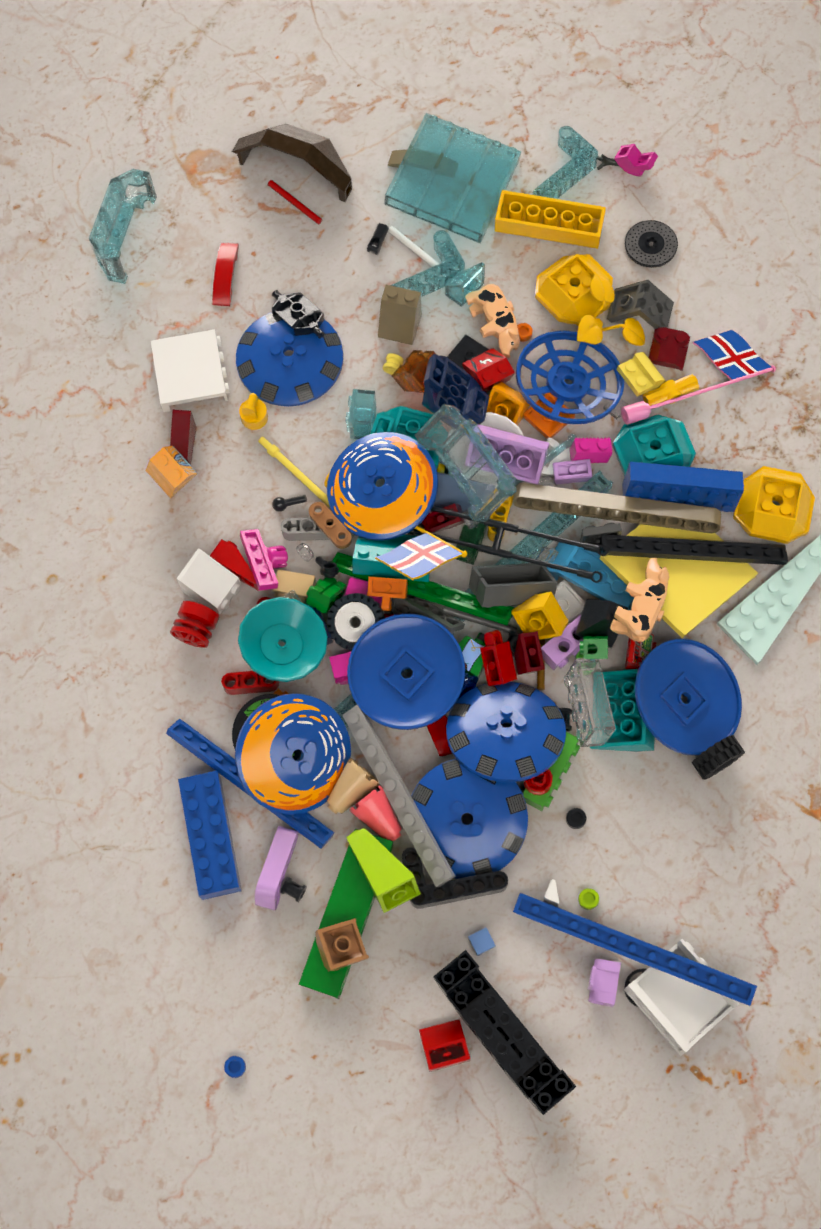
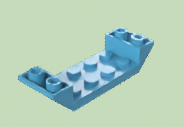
M558 543L547 562L577 570L599 571L602 573L603 579L601 582L595 583L591 579L579 577L577 574L546 567L555 580L562 577L601 600L612 601L631 610L634 597L625 591L627 585L599 559L600 555L598 553L584 550L581 547ZM598 573L594 574V580L597 581L600 579V575Z

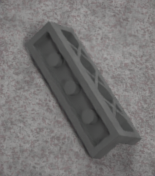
M407 594V599H391V612L394 614H416L431 618L443 625L452 635H454V632L464 629L465 623L451 615L442 613L441 609L422 598Z

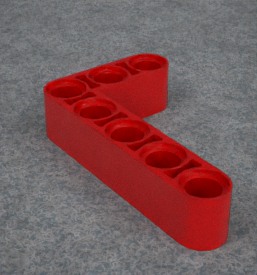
M261 597V598L257 601V605H258L260 602L265 601V600H269V599H271V598H269V597ZM243 671L226 673L222 677L221 683L227 694L239 695L273 692L278 689L280 681L267 684L265 683L267 678L258 673ZM248 680H255L253 685H246ZM229 681L236 682L233 687H227Z

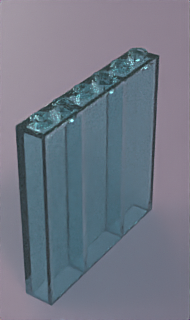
M426 113L385 194L384 204L481 244L497 210L501 191L506 190L519 163L521 151Z

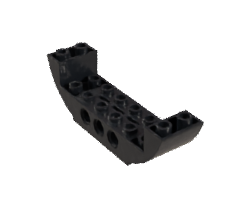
M466 950L433 976L439 988L466 1025L509 1079L542 1115L546 1114L576 1088V1085L563 1069L560 1071L480 972L479 965Z

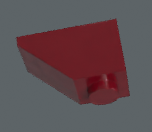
M456 503L442 508L463 513L461 505ZM433 511L427 515L422 523L426 531L435 533L466 523V520Z
M538 631L518 634L514 655L518 675L545 670Z

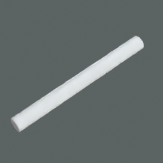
M391 226L388 229L389 233L439 273L442 272L444 267L396 228Z

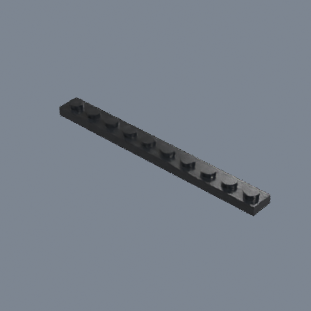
M603 534L599 538L600 545L608 546L610 549L608 555L775 565H786L788 562L786 546L778 544ZM602 547L601 554H605L607 549Z

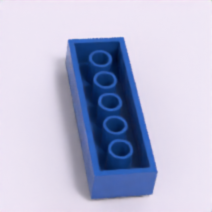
M630 462L622 488L623 496L704 506L716 508L724 512H734L744 492L743 472Z
M212 771L178 779L199 897L202 900L241 892V883L220 774L218 771Z

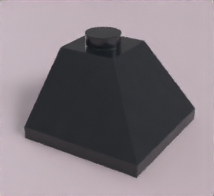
M586 599L575 635L584 638V636H608V648H612L619 635L610 629L613 619L617 620L614 617L618 606L628 610V607L612 601Z

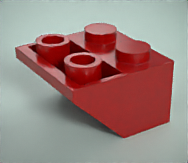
M460 1019L419 1029L429 1072L470 1061Z

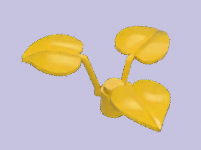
M594 274L590 283V291L594 299L602 302V305L593 316L585 315L582 317L578 326L577 341L597 345L602 341L603 331L623 328L622 335L627 342L636 346L645 345L643 327L634 318H627L625 325L618 324L602 328V321L596 317L605 307L606 302L612 303L614 301L615 294L612 285L606 278Z

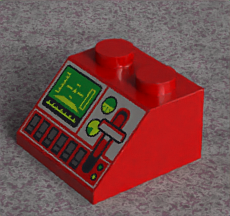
M650 634L644 642L628 639L624 670L639 669L646 655L656 647V642H653V634Z

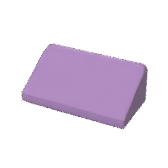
M590 459L553 463L554 484L591 481Z

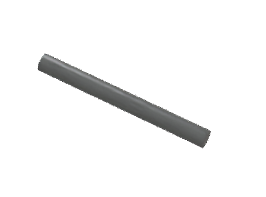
M447 606L442 608V613L503 632L510 633V631L516 632L517 627L500 624Z

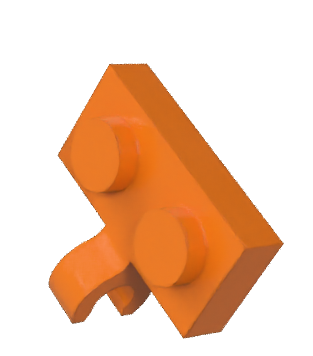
M369 577L367 596L382 597V611H391V598L407 599L408 579Z

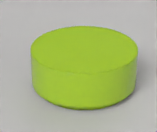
M587 888L581 891L578 902L583 909L592 910L599 903V895L595 890Z

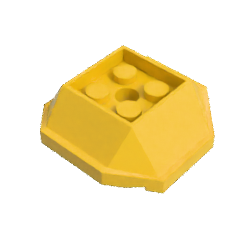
M590 254L563 256L537 275L535 298L558 322L579 326L582 317L585 315L593 316L602 305V302L594 299L590 291V283L594 274L603 276L611 285L613 277ZM606 302L605 307L601 310L597 317L604 311H606L608 308H610L611 303Z
M763 466L743 480L744 492L734 511L733 519L740 524L749 536L788 544L808 534L815 496L800 473ZM772 501H777L780 505H775Z

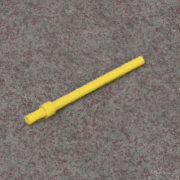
M262 436L258 442L267 449V453L280 461L330 508L327 495L291 463L275 444L272 445Z

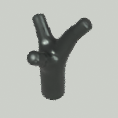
M604 154L601 157L594 155L595 159L602 162L597 167L598 170L608 165L619 166L614 158H608Z

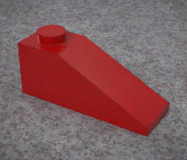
M221 539L210 557L239 577L240 581L259 591L253 572L239 552L237 545L231 541L226 542Z

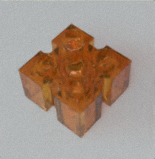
M413 350L405 359V364L403 366L400 365L392 374V377L403 391L424 393V378L429 358L436 354L434 351H425L423 353L422 350Z

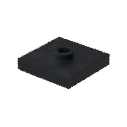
M465 334L447 357L465 371L462 363L490 349Z

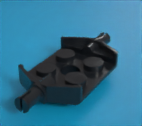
M278 290L273 291L272 296L277 301L272 306V315L274 316L276 313L294 330L295 336L314 333L319 339L324 337L325 333L319 329L324 321V313L301 292L282 295Z

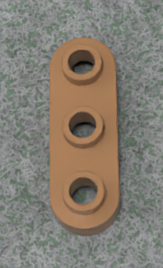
M313 503L309 507V516L337 548L345 549L349 547L352 542L349 530L324 503ZM316 509H321L320 512H315ZM333 522V525L328 526L327 523ZM344 535L345 538L339 539V536Z

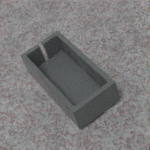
M533 563L474 566L471 570L469 588L482 607L490 608L492 606L520 605L535 594L552 592L555 597L558 582L545 566Z

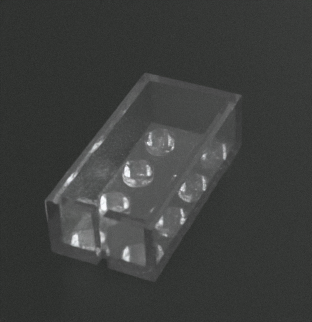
M576 658L564 676V684L568 688L569 693L568 702L573 710L572 720L576 723L577 728L576 738L580 741L581 747L603 746L616 728L599 659Z

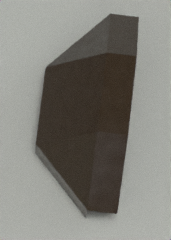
M282 124L239 138L232 150L233 153L237 154L239 164L243 166L252 148L264 145L305 160L338 189L340 201L346 202L352 191V179L330 139L295 126Z

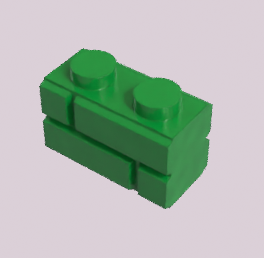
M335 578L319 579L315 586L311 585L306 593L308 596L306 602L309 606L316 607L318 611L326 613L338 599L343 597L347 588L346 584L341 581L337 582Z

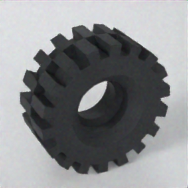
M731 735L707 748L706 751H703L701 755L692 761V764L702 779L706 780L737 761L745 751L734 735Z

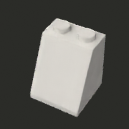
M199 548L177 577V581L184 594L211 608L218 614H221L223 610L225 611L229 607L233 595H237L241 589L239 577Z

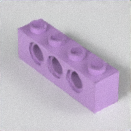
M581 615L565 627L561 636L553 637L541 647L543 660L553 671L558 666L560 669L569 662L568 658L571 655L577 656L580 651V641H583L584 638L576 640L572 634L576 633ZM558 646H564L567 652L560 651Z

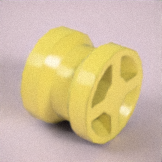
M387 354L386 363L382 367L383 371L390 375H399L401 371L400 366L403 364L404 359L397 354Z

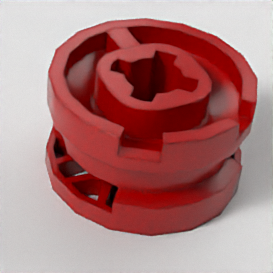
M548 769L536 777L524 780L526 790L533 795L539 796L547 793L552 785V773Z

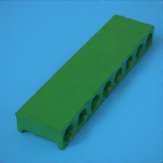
M373 835L389 852L392 851L393 841ZM348 846L319 929L355 918L360 936L362 937L375 895L350 846ZM315 937L298 985L340 999L351 965L342 967L337 971L328 972L323 964Z

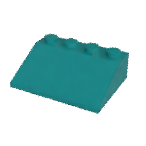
M404 534L389 540H369L358 537L352 558L353 574L411 580L376 560L375 557L388 553L417 536ZM430 573L414 581L429 582Z
M638 669L593 673L591 749L631 752L654 751L655 737L644 724L635 698V681Z

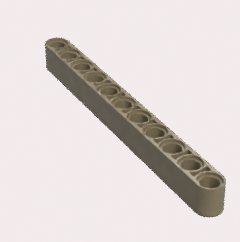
M519 483L516 485L513 504L523 509L696 532L717 533L721 526V511L716 508L544 485Z

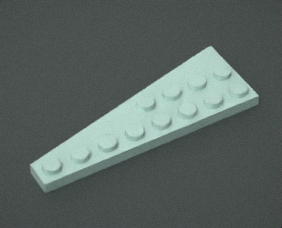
M821 535L718 621L717 625L756 665L760 663L820 575Z

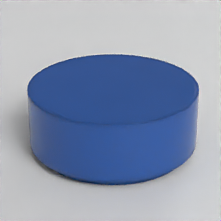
M232 1056L226 1060L224 1070L228 1076L239 1078L245 1073L246 1063L241 1057Z

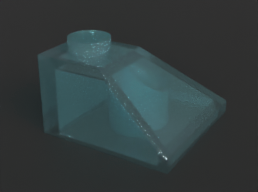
M481 262L448 279L445 284V295L462 307L467 302L465 299L466 294L477 291L484 284L485 264Z

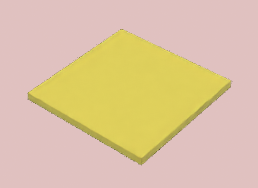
M640 524L626 535L723 541L716 533ZM607 555L600 556L599 559L628 585L629 581L634 584H641L646 580V567L651 558ZM657 558L658 565L661 568L666 567L669 573L667 595L661 609L664 611L662 619L681 638H684L753 580L758 572L748 563Z

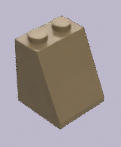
M391 285L385 286L380 306L379 338L413 345L422 316L421 292Z

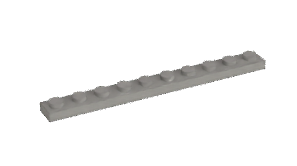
M357 704L342 716L435 886L440 887L456 876L367 715Z

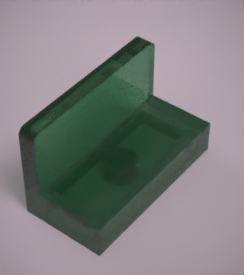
M478 523L477 528L464 525L459 540L477 545L482 544L486 525ZM457 545L456 548L462 551L466 550L468 554L465 558L458 557L455 560L474 565L479 551Z

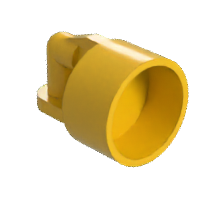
M251 393L248 400L241 404L239 414L242 424L246 428L258 430L266 425L268 413L264 402L259 400L255 393Z

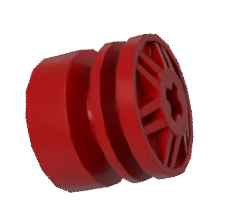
M183 601L177 613L181 619L174 621L170 634L188 645L207 648L209 645L208 639L212 637V633L209 630L216 628L220 618L219 614L202 604Z

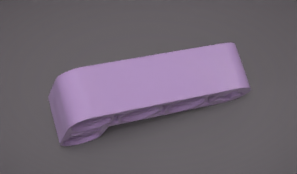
M278 826L256 886L255 905L272 910L277 909L280 899V888L297 843L298 831Z

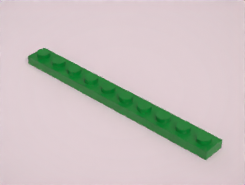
M337 552L331 561L337 564L340 573L368 581L369 577H378L353 574V556ZM408 580L407 594L504 625H508L513 616L511 611L515 607H482L473 594L432 581Z

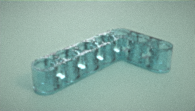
M561 127L558 132V146L572 159L535 188L532 195L558 199L595 169L598 160L597 149L572 127Z
M439 230L435 232L433 237L434 250L441 260V264L391 286L421 292V297L463 279L465 276V262L449 234L444 230Z

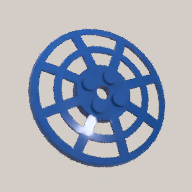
M554 331L536 337L524 347L516 365L517 385L526 402L543 416L566 424H587L604 418L618 405L624 390V379L616 370L618 365H620L618 359L603 343L600 342L597 345L580 342L577 352L573 350H555L552 343L553 340L577 341V332ZM545 343L548 353L540 357L535 364L525 359L534 348ZM587 345L601 353L608 360L609 364L600 368L595 361L584 355ZM558 356L574 357L573 362H560ZM551 359L554 366L551 367L549 372L540 368L545 361ZM581 360L590 365L594 371L588 373L579 365ZM522 365L532 371V389H524L522 385ZM611 370H614L617 379L616 394L605 392L606 380L604 374ZM536 374L546 378L547 386L538 388ZM599 378L600 391L590 388L591 379ZM569 379L572 381V384H567L564 380ZM551 393L554 397L558 398L555 405L549 402L542 394ZM586 394L597 397L588 406L581 400ZM537 395L545 405L553 409L552 413L538 406L529 396ZM602 399L614 400L605 412L594 416L589 411L596 407ZM564 401L575 402L579 409L562 408ZM560 412L568 414L583 413L586 418L570 419L558 415Z

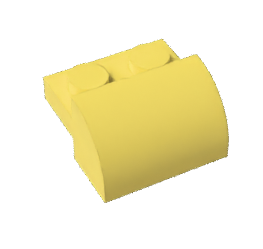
M644 352L634 354L632 359L618 365L616 369L637 397L659 388L666 382Z

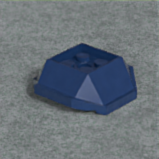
M433 354L429 358L424 378L425 390L422 405L457 430L483 423L490 396L485 391H482L479 383L470 374L448 357Z

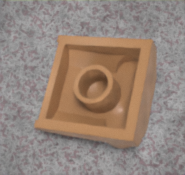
M355 918L318 929L315 932L316 943L323 964L328 972L337 971L342 967L369 958L366 954Z

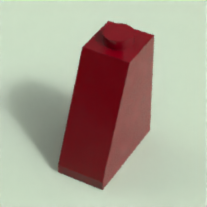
M173 409L170 446H174L191 465L197 427L191 411Z

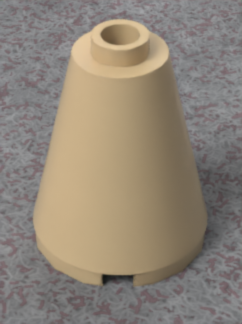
M352 758L346 763L327 800L329 803L327 807L335 814L338 812L344 813L380 785L378 780L367 769L358 766L359 763Z

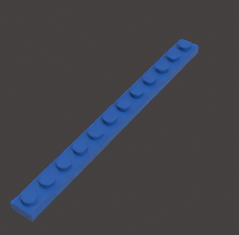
M519 894L513 910L516 914L751 1006L757 986L525 894Z

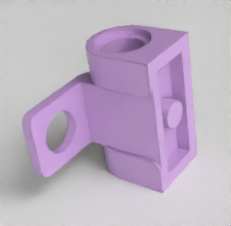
M595 959L594 966L591 968L588 990H590L589 1002L609 1007L615 1005L621 963Z

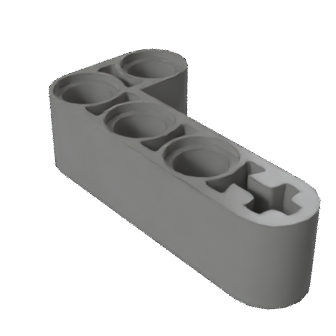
M287 518L281 523L283 537L288 541L330 540L311 518ZM328 522L327 525L331 526L333 522ZM307 527L313 528L311 531H305ZM344 535L339 536V539L345 538Z

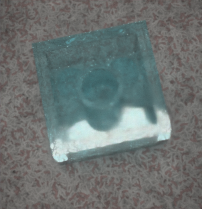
M353 389L352 396L348 398L349 412L346 413L347 431L350 432V439H360L371 433L377 410L375 391Z

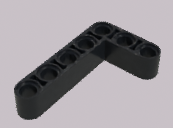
M413 847L407 848L402 853L403 865L413 874H418L421 877L416 883L420 894H423L425 899L421 903L415 902L414 899L410 900L411 905L417 909L501 893L508 886V877L502 871L450 880L440 887H436L435 884L426 885L421 858L416 849ZM413 854L417 859L415 862L409 863L405 859L406 856ZM500 877L505 883L503 886H496L493 880ZM480 881L485 887L483 890H476L473 884ZM460 885L465 891L460 895L455 894L453 891L454 887ZM440 889L444 891L445 895L443 898L437 899L433 893Z

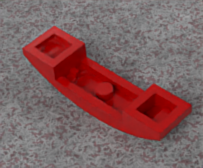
M220 244L214 273L212 305L230 306L232 280L239 244Z

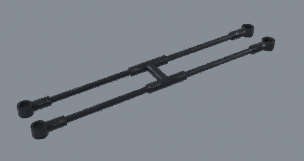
M434 506L431 511L497 528L492 547L433 534L446 542L477 549V551L507 559L513 558L577 574V576L591 579L595 583H599L603 579V575L599 571L577 570L513 554L510 551L500 549L504 530L581 547L584 550L598 553L600 556H607L610 549L606 545L599 546L587 542L581 543L520 528L518 525L489 518L483 519ZM414 528L413 530H411L410 532H408V534H412V535H414V534H417V535H422V534H424V533H422V532L416 530L415 528ZM602 547H606L607 552L605 554H601L600 549ZM596 573L600 575V579L597 581L593 578Z

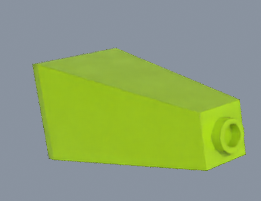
M365 828L355 830L346 837L384 913L420 895L413 873Z

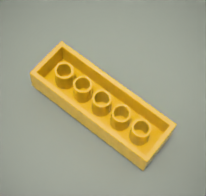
M502 190L495 218V232L598 249L606 207Z

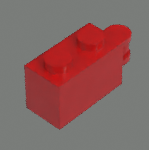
M499 630L485 633L484 641L486 646L481 647L480 651L488 686L505 684L516 680L517 676L509 641L503 642Z

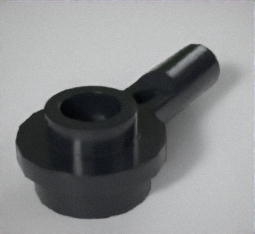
M320 556L315 559L316 563L321 567L320 574L325 578H334L339 573L336 563L327 562Z

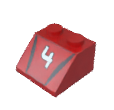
M494 348L462 363L465 371L479 383L482 391L485 392L491 390L493 386L500 382L505 383L511 380L515 374L508 359Z

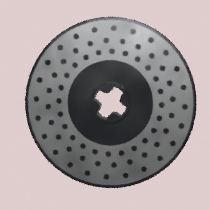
M654 220L635 224L630 228L625 238V250L629 258L638 265L649 268L660 267L670 262L678 248V240L674 231L668 225Z

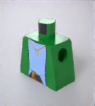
M479 632L475 640L465 636L459 642L465 661V675L478 682L484 668L480 648L485 646L484 634Z

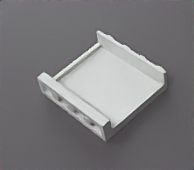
M215 329L151 341L160 404L163 412L171 411V405L224 396L225 401H228L227 394L230 393L228 383L224 381V378H227L226 368L222 367L221 362H225L223 351L219 352V347L222 346L220 336H216Z
M683 939L669 950L672 953L708 966L703 958H699L694 953L692 945ZM649 967L624 989L680 1056L686 1053L698 1040L739 1005V1002L653 967Z

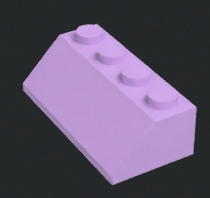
M477 424L473 430L466 466L538 485L550 443Z

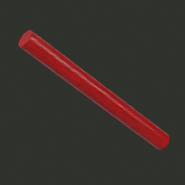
M273 180L268 182L269 187L319 225L322 222V218Z

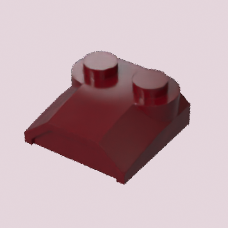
M666 327L655 329L648 358L655 365L683 371L690 336L684 331Z

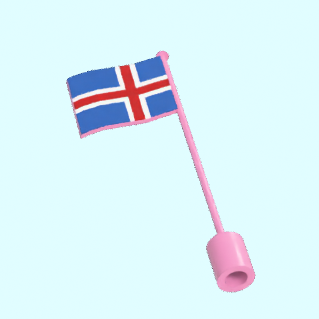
M729 330L694 341L693 344L700 348L717 369L727 376L730 381L649 406L644 401L627 405L621 408V415L625 424L629 425L649 418L651 409L770 371L775 372L776 367L770 366L760 358L738 333Z

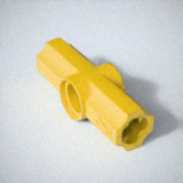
M693 374L677 381L668 380L659 388L643 394V401L652 406L699 390L698 380Z

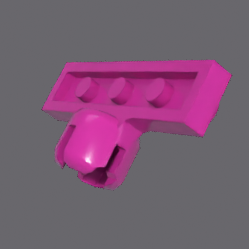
M259 529L240 531V539L259 591L277 589L278 581L273 569L287 566L288 553L285 551L286 548L282 545L266 547Z

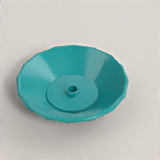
M277 597L262 601L248 611L240 624L238 644L242 658L254 672L268 680L290 682L302 679L318 668L326 654L328 637L323 621L311 607L297 599ZM279 642H284L285 645H284V646H280L278 643H279Z

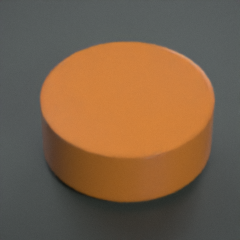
M527 323L518 324L520 341L526 342L530 340L533 332L532 327Z

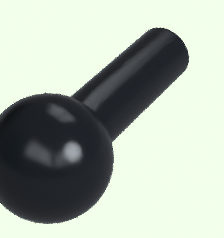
M306 495L288 499L277 497L273 500L272 507L275 511L281 512L287 506L307 502Z

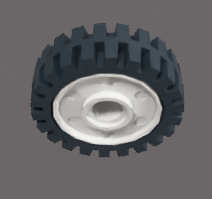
M360 593L348 594L338 599L331 606L327 620L328 632H330V636L334 639L335 643L342 648L352 650L360 636L373 624L385 619L379 603L373 598ZM355 616L361 621L359 627L352 625V619Z

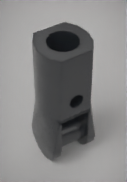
M378 223L367 246V252L373 251L376 255L379 254L389 229L387 225Z

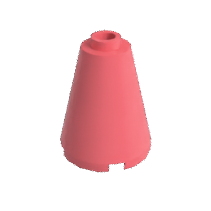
M379 785L377 787L378 792L373 790L355 804L356 809L351 807L349 810L381 838L395 841L401 836L400 831L402 828L383 788Z

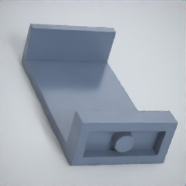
M437 472L438 492L434 507L444 508L456 503L461 505L463 514L483 519L490 518L496 485Z

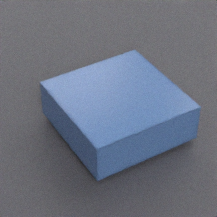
M487 927L468 936L477 956L496 947Z

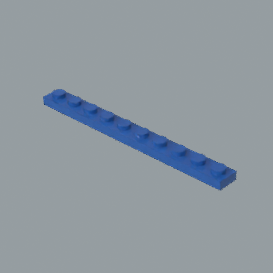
M181 719L177 720L167 729L166 734L248 794L240 782L233 757ZM271 811L320 849L334 835L332 830L307 812L301 814H282Z

